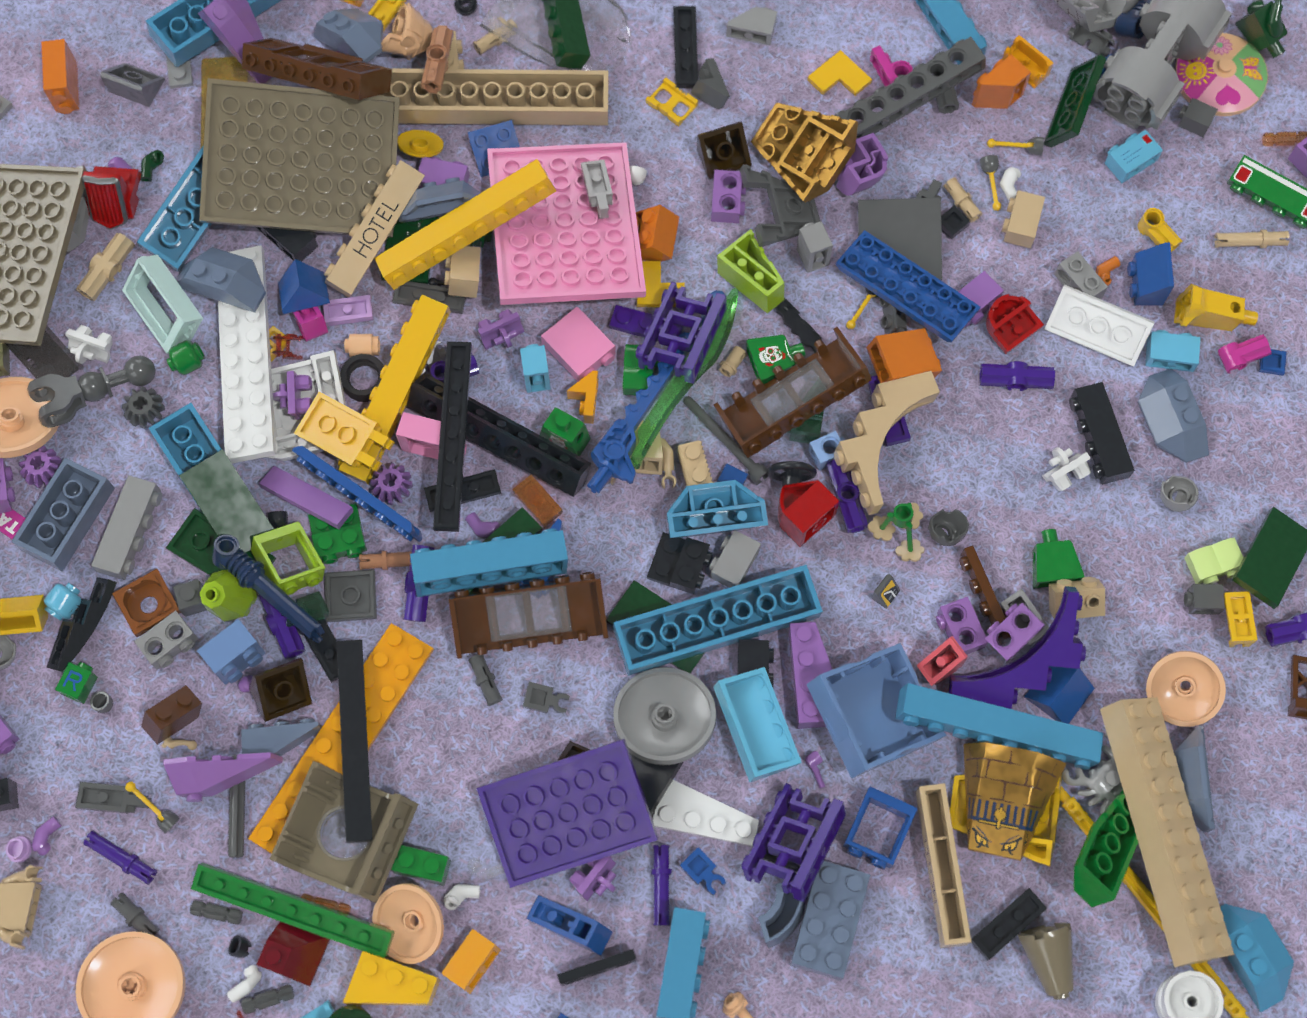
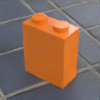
M65 39L42 41L43 90L57 113L70 114L74 110H80L77 61Z
M925 328L878 335L866 347L880 383L932 371L935 378L942 371L940 361L935 354L932 341Z

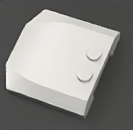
M334 350L312 355L309 360L271 369L273 393L279 391V384H287V371H295L297 375H309L312 378V390L301 391V398L310 397L313 402L318 392H321L346 406ZM273 400L276 455L266 458L280 461L295 459L298 455L292 450L298 446L305 447L313 454L323 452L324 450L294 434L302 419L294 420L293 416L288 414V401L287 409H280V401Z

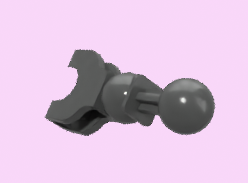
M138 355L130 358L123 370L105 375L103 368L100 367V373L86 372L78 381L75 375L62 377L57 374H48L32 380L28 384L27 391L29 396L36 402L51 401L40 408L38 416L43 426L47 428L56 427L70 422L79 409L87 406L85 400L97 402L103 399L107 393L110 397H113L112 387L126 382L135 386L148 385L155 377L156 369L154 363L149 358Z

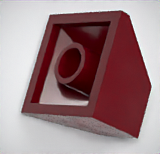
M280 921L268 937L256 965L310 987L330 939Z

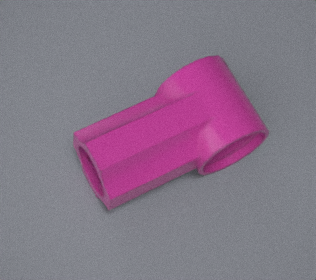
M1264 334L1239 344L1238 342L1227 344L1217 351L1228 374L1231 373V370H1242L1248 363L1272 354Z

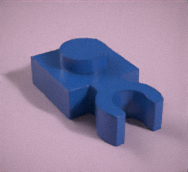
M699 847L680 864L681 869L697 885L704 881L707 891L713 896L716 894V891L711 886L712 882L719 881L723 886L726 884L725 879L721 875H714L712 873L717 866Z

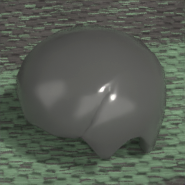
M944 509L940 510L930 518L928 525L931 538L943 546H954L962 541L969 528L967 517L957 509L952 512H945Z

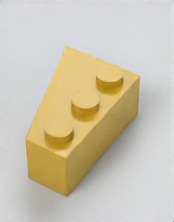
M362 951L343 1003L346 1005L431 1006L440 979Z

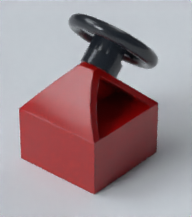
M784 461L775 463L768 468V475L771 478L782 481L778 506L779 527L801 547L836 516L839 500L819 480L808 481L817 475L816 468L808 463ZM781 469H782L783 471H785V472H783V473H781V474L775 472V471L781 470Z

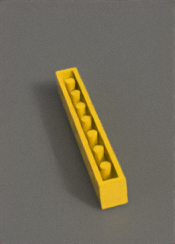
M536 159L375 257L376 263L383 278L395 290L555 193L556 189L543 166Z
M421 295L419 300L414 301L411 308L412 316L409 322L405 321L401 328L400 334L402 337L399 343H395L391 349L390 356L392 358L389 364L384 365L381 370V381L378 387L375 386L371 391L369 397L371 402L368 409L364 408L361 412L365 417L377 422L382 429L380 433L389 437L390 440L407 406L412 383L421 376L451 313L448 305L425 295ZM374 442L368 455L380 462L386 449ZM339 459L338 466H340L339 471L342 474L369 485L374 476V470L364 464H361L360 468L358 466L354 468Z

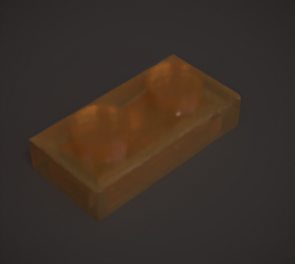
M532 474L512 489L516 497L544 528L563 513L562 508Z

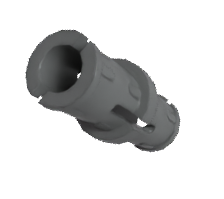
M484 655L471 657L468 662L477 680L475 683L478 687L480 686L487 706L501 702L503 698L495 684V675L490 672Z
M124 893L118 895L119 900L116 897L113 899L111 906L126 919L125 923L129 927L133 926L138 932L154 936L159 932V928L144 915V910L141 907L137 908Z

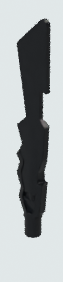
M784 298V301L776 306V313L783 317L784 324L791 328V333L799 336L803 346L812 347L815 353L814 343L817 340H822L821 336L809 323L798 315L800 312Z

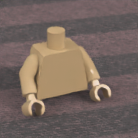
M642 420L635 430L636 447L630 457L636 473L662 475V471H665V476L661 481L662 488L665 489L664 480L666 479L673 481L674 488L676 478L672 475V471H674L673 449L664 438H661L658 429H652L649 422ZM616 478L611 479V485L615 483Z
M29 865L25 870L3 878L0 882V939L4 943L22 950L25 949L22 946L23 939L25 937L29 938L33 930L42 885L34 882H42V878H37L38 871L43 869L41 866Z

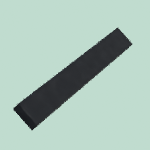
M447 341L433 523L434 531L459 532L472 354L471 342Z
M362 639L337 641L346 844L373 842Z

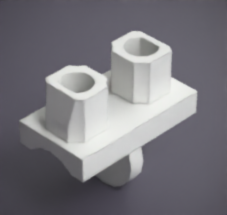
M80 325L76 331L68 329L65 333L69 339L68 349L70 353L75 354L76 362L83 364L87 359L92 361L97 359L108 363L110 359L109 350L113 344L111 335L100 333L97 338L92 337V330L84 325Z
M1057 447L1052 450L1054 458L1049 460V464L1052 467L1057 464L1059 465L1042 475L1046 482L1051 481L1058 491H1063L1072 485L1067 476L1068 472L1072 471L1076 479H1082L1091 473L1086 462L1091 458L1085 452L1082 455L1077 453L1068 459L1073 454L1072 450L1068 448L1063 451Z

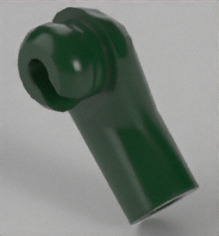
M154 150L142 159V175L140 179L142 182L152 181L153 170L164 161V153L162 151Z

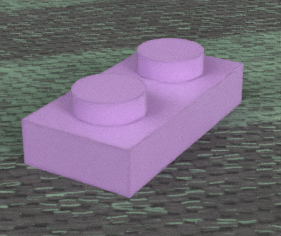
M370 295L330 300V303L323 305L326 326L374 320Z

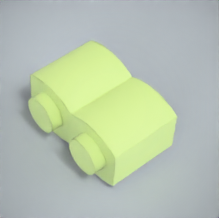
M1235 537L1189 552L1184 559L1196 584H1214L1219 581L1218 577L1227 575L1228 578H1233L1244 557Z

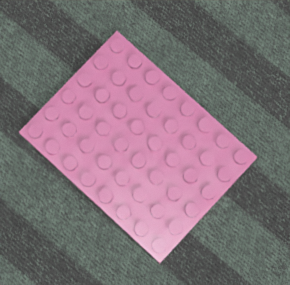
M626 142L487 149L490 187L538 159L556 189L555 193L494 229L500 305L646 297ZM605 160L613 193V203L608 205L609 218L599 219L597 207H591L582 175L581 162Z

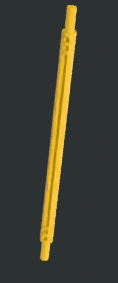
M1061 785L1060 801L1063 803L1061 806L1087 836L1091 826L1094 824L1093 820L1080 803L1076 801L1075 797H1071ZM1128 866L1123 882L1164 932L1154 896L1131 867ZM1207 962L1191 964L1195 971L1209 976L1219 986L1224 999L1223 1006L1232 1018H1249L1245 1013L1247 1010Z

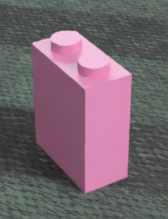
M578 306L541 335L542 345H545V348L577 382L593 370L596 371L602 365L608 366L615 359V345Z

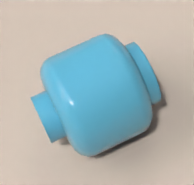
M69 582L66 586L59 583L56 584L44 598L45 610L60 621L63 618H72L81 604V597L78 596L81 591Z

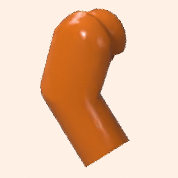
M1113 256L1098 265L1096 273L1109 286L1112 282L1110 272L1120 267L1121 263L1116 256Z

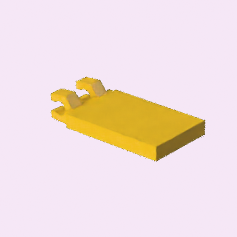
M318 392L294 432L298 437L354 468L356 466L360 468L361 464H364L376 472L382 463L368 455L374 442L389 451L395 443L389 437L380 433L382 429L377 422L321 392Z

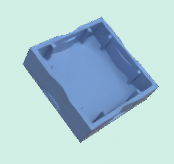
M901 643L876 652L863 661L848 663L820 674L806 684L851 779L927 747L947 736L945 731L941 733L932 732L926 726H908L902 720L895 719L900 689L907 683L920 686L917 675Z

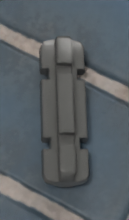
M196 900L192 902L190 908L192 915L199 917L203 915L205 918L222 922L227 920L228 923L236 925L240 924L243 912L231 908L229 910L228 907L210 903L205 905L204 902Z
M285 985L280 987V990L273 989L255 995V998L243 999L241 1001L242 1010L245 1014L256 1012V1009L262 1010L279 1004L282 1000L284 1002L294 998V990L291 985Z

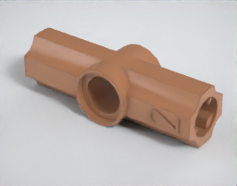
M439 25L433 29L430 46L426 50L427 60L421 87L428 93L436 94L438 91H442L445 73L449 68L448 59L454 33L453 30L444 25Z

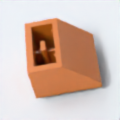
M1013 55L1008 56L1005 60L1000 59L994 65L992 71L988 74L985 72L978 78L971 105L976 108L1008 109L1023 96L1031 72Z
M662 205L636 212L642 261L662 262L672 259L679 216Z

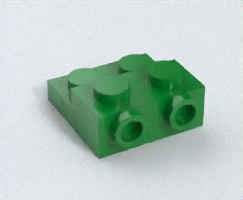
M356 503L350 505L353 508V513L340 529L327 524L311 514L308 515L313 546L323 564H333L338 561V558L345 556L357 558L359 554L367 551Z

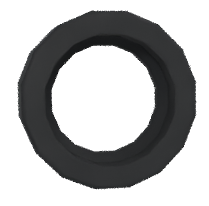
M358 354L349 358L342 366L340 372L345 393L351 399L358 402L371 401L369 400L371 391L375 386L378 387L381 381L380 373L384 367L383 363L377 357L370 354ZM370 366L377 371L378 380L376 384L365 390L355 389L350 383L351 373L358 367Z

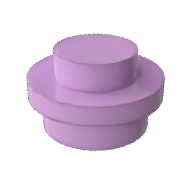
M23 836L11 839L6 846L7 856L10 860L17 863L26 861L32 851L31 841Z

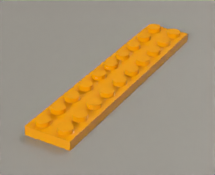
M392 623L364 663L368 750L434 651L433 647ZM339 702L248 838L271 854L312 762H318L343 775Z

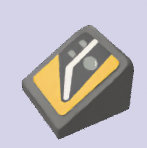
M886 575L872 595V599L886 609L900 591L892 575Z

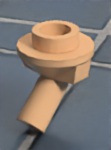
M741 992L731 993L724 999L722 1009L725 1015L730 1018H734L736 1015L739 1018H753L745 1008L748 1002Z

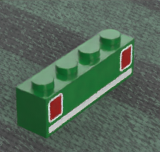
M1244 155L1227 184L1231 185L1230 189L1239 195H1242L1244 192L1251 196L1250 200L1259 206L1266 204L1273 208L1271 211L1275 215L1283 218L1286 215L1293 219L1292 223L1305 229L1307 227V188Z

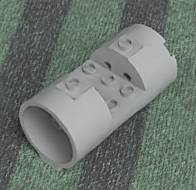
M1152 0L1150 4L1145 3L1139 14L1142 17L1139 26L1148 39L1145 48L1135 46L1118 49L1114 56L1110 55L1104 64L1106 71L1096 84L1093 94L1095 101H1100L1105 107L1103 111L1108 116L1127 127L1137 129L1138 126H1145L1146 129L1152 127L1158 130L1180 97L1185 83L1179 80L1171 64L1175 58L1192 60L1199 57L1204 60L1227 27L1232 13L1226 10L1222 0Z

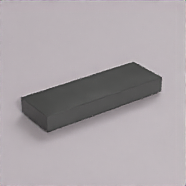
M408 281L394 291L392 300L394 304L412 306L415 300H419L421 295H425L448 305L452 313L463 314L466 297L448 295V287Z

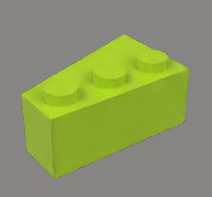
M751 229L717 255V273L767 314L784 301L785 282L773 263L766 257L763 247H759Z

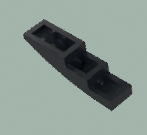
M96 578L90 599L81 598V604L77 608L72 621L63 619L46 668L63 672L68 663H71L78 655L101 620L117 582Z

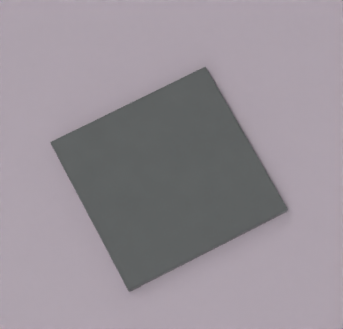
M941 198L858 200V237L864 230L942 281Z

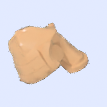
M410 3L403 4L395 18L392 33H389L382 40V52L403 55L406 59L411 60L416 55L425 52L430 46L433 33L432 25Z

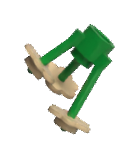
M917 503L898 504L893 512H889L887 516L882 518L874 516L873 521L868 524V530L873 533V537L875 539L881 538L886 542L892 539V534L896 531L892 521L897 527L906 529L907 540H903L901 546H898L895 550L896 554L901 556L902 561L907 562L911 560L917 562L925 551L919 540L912 539V529H917L920 525L919 520L923 518V513L919 511Z

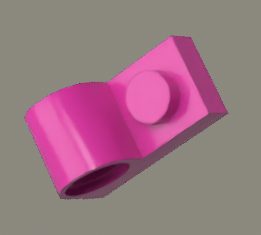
M880 45L872 48L870 61L885 87L893 83L898 77L897 75H907L913 71L912 66L906 61L900 60L891 63L889 54L887 52L884 53Z
M317 306L291 312L297 321L305 342L328 333L324 317Z

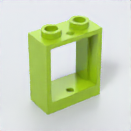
M299 521L253 537L251 551L255 559L264 564L265 575L287 595H291L307 586H316L323 581L325 566ZM295 544L309 570L281 580L267 554Z

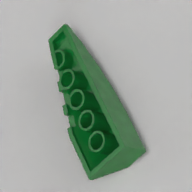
M1123 790L1091 826L1074 865L1073 890L1091 908L1115 900L1138 844Z

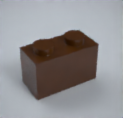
M185 685L146 710L141 727L158 745L199 717L202 702Z

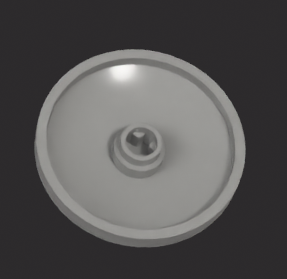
M654 668L634 676L623 686L614 704V727L618 739L625 738L629 752L635 757L652 764H677L694 757L708 744L715 729L716 707L708 688L694 675L676 668Z

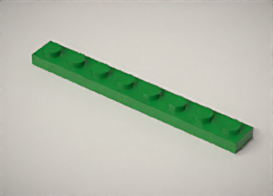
M205 863L198 864L191 890L381 958L387 957L395 933L393 930Z

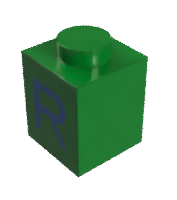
M69 662L55 690L65 697L84 704L98 677L92 672L93 668L82 662H79L77 666Z

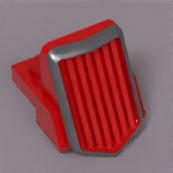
M94 166L93 172H83L82 183L86 195L88 215L91 216L93 221L111 230L127 223L128 219H134L139 202L136 193L142 175L139 169Z

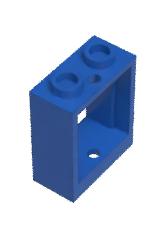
M869 786L843 847L847 848L846 852L851 856L860 859L864 856L871 859V864L877 868L885 870L888 867L891 869L918 808ZM869 803L904 818V822L888 857L853 841Z

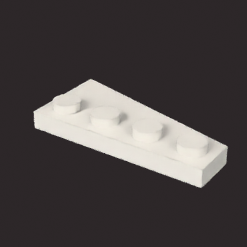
M675 780L671 782L656 807L653 817L654 826L658 828L752 847L759 820Z

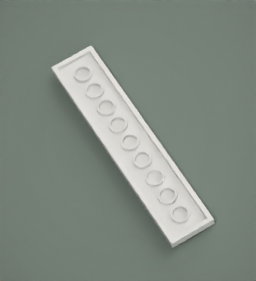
M261 245L229 251L254 261L266 291V295L256 312L254 313L218 301L225 454L231 463L276 455L265 254Z

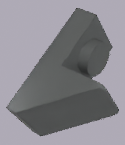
M709 58L705 60L699 70L700 80L694 85L691 94L715 109H721L730 95L715 59Z

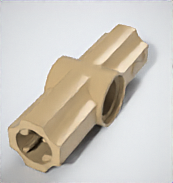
M116 233L104 251L96 253L89 264L90 270L76 288L78 293L91 301H95L108 282H113L117 272H121L123 261L135 246L133 241L121 233Z

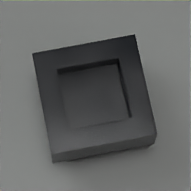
M955 205L941 216V229L951 239L956 237L970 224V220Z

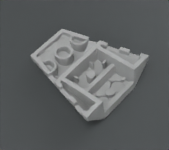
M1139 0L1054 1L1078 24L1089 32L1115 27L1117 17L1121 13H1128Z

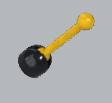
M865 288L867 297L852 320L847 321L846 326L848 329L855 328V322L870 299L879 296Z

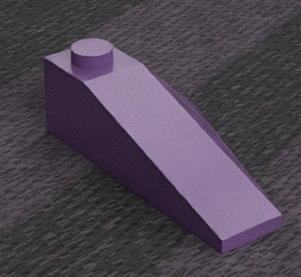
M213 0L198 13L241 64L243 43L264 39L247 0ZM247 70L257 83L265 84L271 78V76Z
M271 752L238 754L236 759L230 756L212 755V761L190 756L164 759L163 765L176 795L186 798L187 802H201L203 797L214 796L282 763L283 757Z

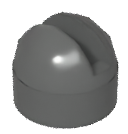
M99 691L92 696L90 705L98 713H108L113 707V699L106 692Z

